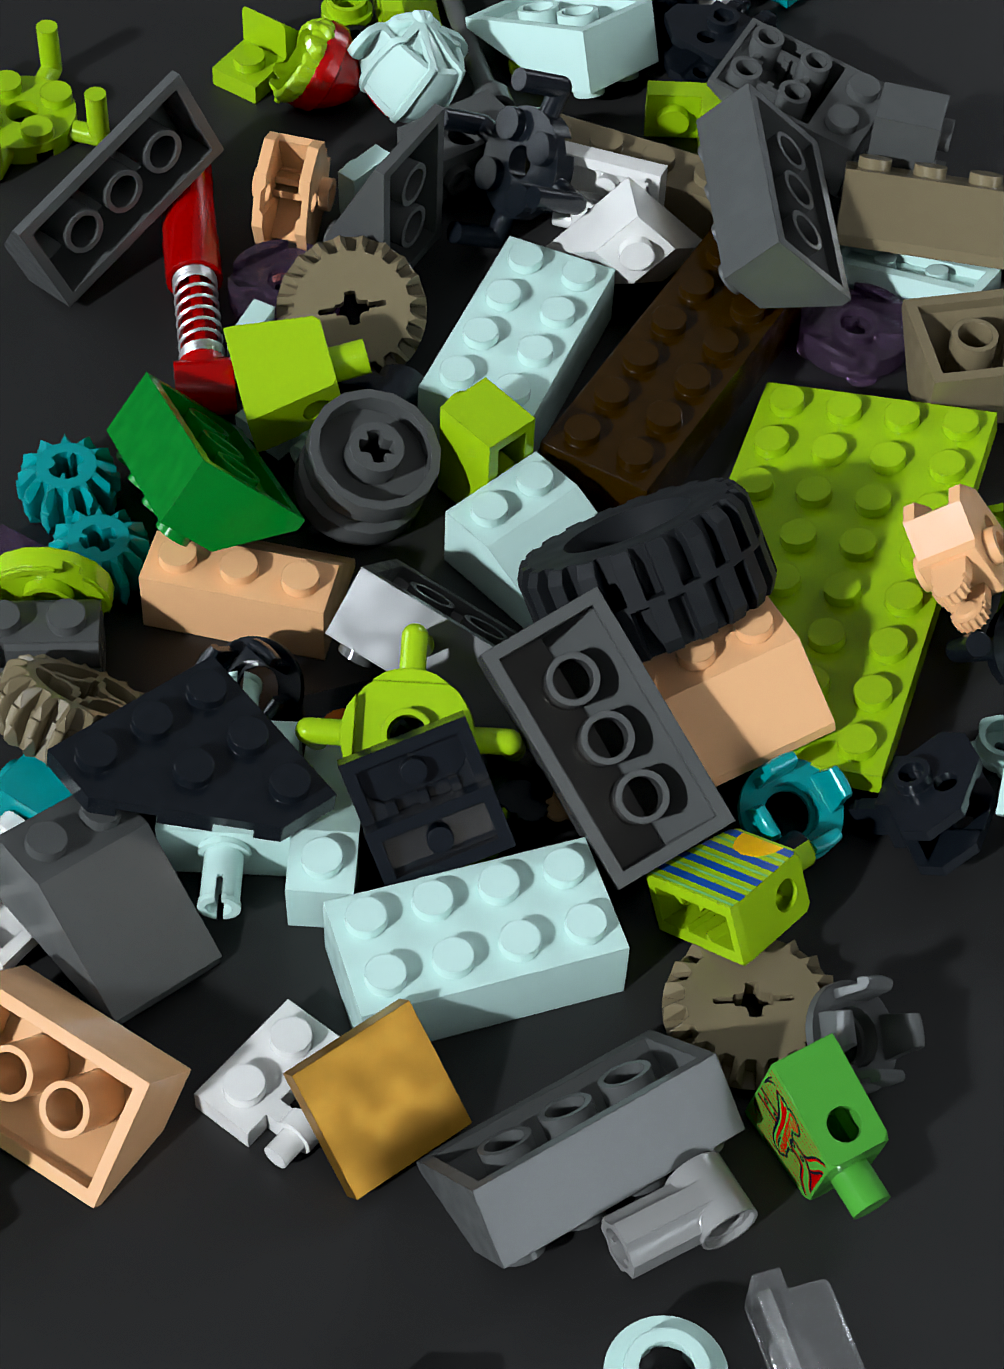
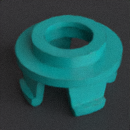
M793 751L786 752L758 767L744 782L737 802L739 825L744 831L775 842L782 837L781 832L765 804L768 798L775 793L790 792L798 796L806 805L808 824L802 834L812 844L816 856L815 860H817L843 838L841 833L844 823L843 804L852 796L853 792L846 776L837 765L819 770L811 766V762L797 758Z

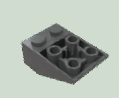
M752 18L709 77L707 86L723 101L749 82L818 142L828 193L837 198L842 190L846 161L858 162L859 155L866 154L869 149L874 119L884 82L780 31L776 27Z

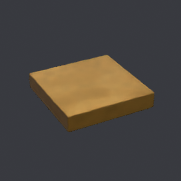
M396 1000L283 1073L347 1197L356 1200L472 1123L409 1000Z

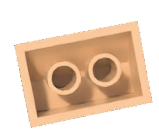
M157 530L138 577L143 623L147 626L229 642L247 636L270 638L284 645L292 654L325 660L332 639L325 632L346 596L355 569V559L260 540L211 552L193 541H190L187 547L179 545Z
M766 596L765 601L758 608L750 609L746 612L745 617L734 624H727L718 629L719 632L703 640L698 639L686 644L685 648L669 654L666 652L643 662L647 672L715 787L763 765L776 756L793 751L836 730L834 718L800 638L768 596Z
M21 965L1 970L0 1148L93 1209L99 1207L163 1132L191 1069L28 966Z

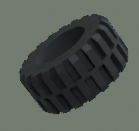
M711 478L708 481L696 480L687 482L685 485L660 489L656 493L647 496L642 495L628 500L627 503L617 507H610L583 522L579 521L566 528V531L561 534L552 536L542 542L540 548L530 551L526 555V559L520 563L517 581L533 623L593 588L598 587L643 663L666 652L669 654L685 648L686 644L698 639L703 640L719 632L718 629L725 625L734 624L746 616V612L750 609L758 608L765 601L766 596L771 595L774 589L777 568L746 489L729 478L726 480L723 478Z

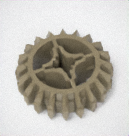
M30 654L19 655L17 659L8 660L3 672H0V734L4 736L3 739L8 745L21 748L25 757H35L44 762L46 767H48L47 750L144 695V693L131 689L125 681H118L108 676L107 671L99 672L89 668L86 663L82 665L70 662L65 657L53 659L46 654L36 656Z

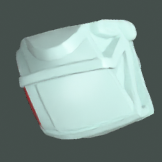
M414 10L413 12L396 14L384 23L377 22L367 27L354 39L347 51L353 59L359 60L361 73L358 85L360 91L366 93L371 102L385 116L389 117V120L393 123L397 121L410 123L423 117L434 104L447 107L452 102L466 72L464 57L468 54V44L458 32L441 26L440 22L430 11Z

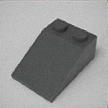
M434 104L372 172L340 217L329 225L323 242L334 239L339 235L344 237L364 235L366 238L377 242H386L395 252L405 256L412 269L442 235L445 107Z
M71 795L0 834V900L93 1007L120 1025L220 964L222 954L152 829L139 813L116 809L115 816L90 813Z

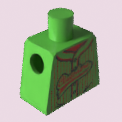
M833 1033L773 1063L747 1106L745 1113L802 1195L812 1200L835 1188L854 1220L871 1213L887 1202L891 1196L871 1164L889 1141L888 1133Z

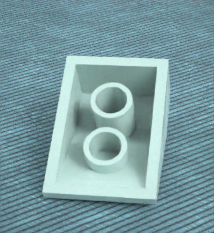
M504 0L465 17L467 29L521 68L568 77L572 83L571 92L578 99L601 96L605 93V87L615 82L634 80L639 76L640 70L659 62L652 0Z
M535 451L445 511L444 560L525 629L533 624V620L518 586L517 577L521 561L526 559V555L530 551L540 548L542 542L552 536L561 534L566 531V528L579 521L583 522L594 517L598 512L577 484Z

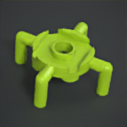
M42 20L36 24L41 66L35 76H20L12 70L0 71V181L11 164L38 162L37 154L52 149L55 156L65 151L73 141L97 146L110 133L106 91L101 87H90L84 92L87 122L78 120L71 86L64 81L58 80L62 73V60L58 26L53 20ZM20 117H27L22 122L13 121Z
M418 623L407 625L402 632L399 669L386 671L364 686L348 703L342 719L305 717L299 720L295 727L296 737L309 748L321 750L327 745L341 746L343 757L389 740L392 727L401 719L416 718L422 721L424 725H427L463 710L480 754L502 755L508 761H518L526 752L525 742L514 729L475 727L473 715L461 694L437 674L426 671L427 657L434 650V640L426 628Z

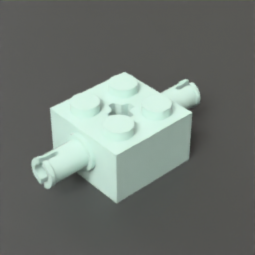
M238 671L229 672L231 677L237 682ZM244 671L243 690L259 707L263 682L257 675ZM272 721L303 756L302 742L298 740L295 734V727L298 722ZM160 823L155 825L156 838L174 871L202 872L197 910L206 917L217 919L218 898L220 894L221 903H224L223 919L234 918L240 914L243 874L286 876L291 836L281 842L253 838L254 830L213 824L212 831Z

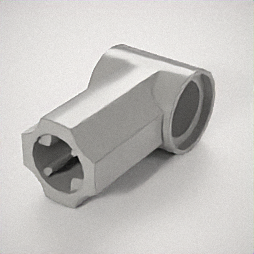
M711 1151L697 1155L683 1163L669 1176L664 1187L602 1217L601 1230L606 1238L609 1252L622 1272L625 1271L634 1279L700 1244L703 1249L712 1250L732 1242L752 1226L758 1213L720 1154Z

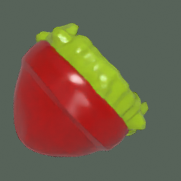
M321 17L303 24L298 33L296 49L291 54L288 62L277 61L273 67V71L278 77L277 79L271 78L269 82L273 90L274 101L278 104L289 103L295 108L308 112L313 109L334 107L353 99L360 91L358 83L361 70L359 60L353 59L347 51L353 42L350 30L339 22Z

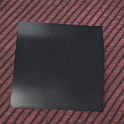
M463 710L337 760L338 769L360 819L365 839L385 886L461 868L516 846Z

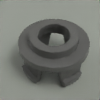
M878 974L857 977V982L841 980L822 987L810 1002L805 1023L807 1046L831 1033L835 1036L843 1052L857 1045V1054L850 1065L866 1094L873 1093L882 1087H889L905 1080L904 1071L894 1069L896 1059L912 1051H918L925 1046L924 1027L920 1013L889 1014L878 996L892 989L893 980Z

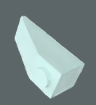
M327 745L321 750H313L308 746L305 747L304 758L337 796L333 810L290 837L285 883L287 920L290 926L324 928L323 902L359 893L364 832L337 766V760L343 758L341 746Z

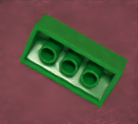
M148 372L145 373L106 430L118 449L115 454L116 458L128 467L131 472L128 479L144 494L142 503L157 516L156 527L166 537L179 545L187 547L190 541H193L205 549L214 552L296 531L305 521L241 428Z

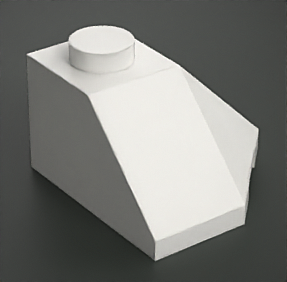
M628 177L546 247L616 269L614 284H635L664 281L683 265L702 239Z

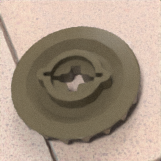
M339 235L325 242H317L312 248L296 258L283 277L277 296L276 318L277 320L307 316L320 318L328 348L363 338L371 371L379 373L385 365H405L414 355L426 327L427 302L419 275L412 269L405 256L395 252L386 242H377L366 238L364 235L358 237ZM355 295V300L358 304L367 303V306H379L369 308V311L361 313L359 324L349 325L348 318L343 315L337 316L336 313L325 315L327 312H334L335 308L342 307L344 305V296Z
M795 939L789 943L775 940L745 966L692 943L681 961L674 962L670 976L664 986L662 1016L666 1033L670 1037L716 1053L729 1087L757 1091L773 1063L807 1046L805 1023L808 1007L815 994L822 987L833 983V975H825L819 966L817 955H805L799 950ZM754 994L758 1004L766 1005L763 1006L761 1016L750 1017L747 1008L739 1006L742 1004L743 995Z

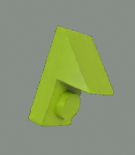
M244 6L242 9L243 40L212 67L213 84L257 104L272 90L269 85L270 79L278 78L273 71L275 62H288L291 54L296 49L299 31Z
M648 80L644 114V136L697 138L698 155L700 141L696 120L722 101L707 86V83Z

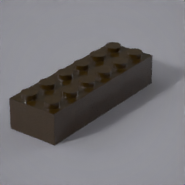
M711 230L540 442V455L577 484L598 513L610 507L614 508L627 503L628 500L656 493L660 489L670 486H681L804 321L806 307L759 308L743 294L737 295L732 293L725 286L719 275L720 256L717 242Z

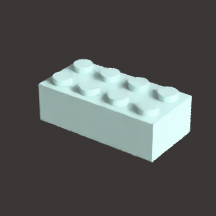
M509 236L418 387V409L433 425L438 441L440 406L445 404L454 393L465 391L486 377L536 418L533 453L538 451L540 442L551 428L611 320L616 269Z
M585 837L323 902L325 948L352 1029L396 1000L405 999L409 1000L430 1041H435L624 991L630 947Z

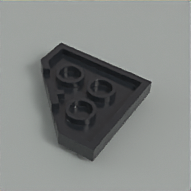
M213 655L47 750V766L87 812L115 816L116 809L156 815V823L206 831H212L213 824L254 830L253 838L281 842L333 810L337 796L332 788Z

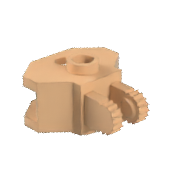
M272 131L264 137L252 181L253 209L251 227L256 245L267 246L272 239L296 243L298 253L303 254L316 244L323 213L331 211L336 195V179L329 177L331 157H327L325 141Z
M958 484L949 488L948 504L932 510L928 506L915 502L904 506L903 526L916 556L913 559V568L919 584L926 592H932V596L937 603L945 607L952 614L950 616L951 622L956 629L960 630L961 633L966 632L968 634L969 632L981 629L984 624H987L986 621L990 619L989 615L991 614L989 609H991L992 596L1004 592V529L976 489Z

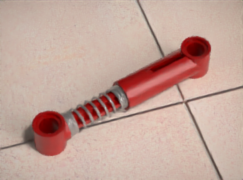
M210 164L161 214L165 278L168 290L174 295L177 339L179 342V360L173 361L176 390L217 415L235 416L237 414L234 370L231 358L225 357V350L222 345L223 336L221 334L222 325L220 323L218 290L222 285L223 274L213 199L212 166Z

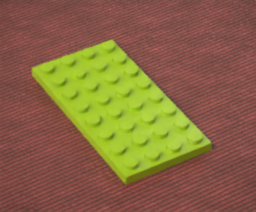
M767 382L729 479L734 480L748 492L777 568L774 589L768 597L800 638L835 721V731L793 750L797 758L811 762L810 765L819 770L837 765L853 789L879 793L895 755L941 610V605L932 596L933 593L926 592L916 578L913 568V559L916 556L903 526V507L914 502L928 506L932 510L948 504L949 488L958 484L969 486L978 492L997 432V412Z

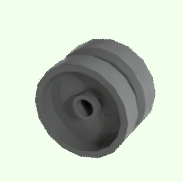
M363 389L346 392L323 406L313 422L306 437L305 445L295 463L293 491L300 511L317 531L338 543L369 547L391 542L409 529L440 472L441 447L434 427L415 405L394 393Z

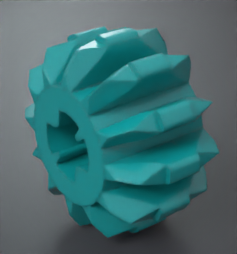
M64 434L61 442L55 445L40 440L37 453L23 454L21 471L17 473L18 480H16L17 495L22 501L24 513L28 516L29 522H42V526L48 535L55 532L56 524H71L75 510L85 516L94 515L99 505H101L107 515L115 514L117 499L120 498L119 491L122 490L120 473L117 472L109 449L96 448L90 436L78 443H72Z
M99 505L94 515L85 516L75 510L71 524H56L53 535L54 541L48 543L49 547L72 551L97 562L110 574L114 584L113 600L115 599L127 606L131 596L130 592H140L138 577L150 549L148 532L144 529L143 522H131L125 509L111 516L107 515L101 505Z

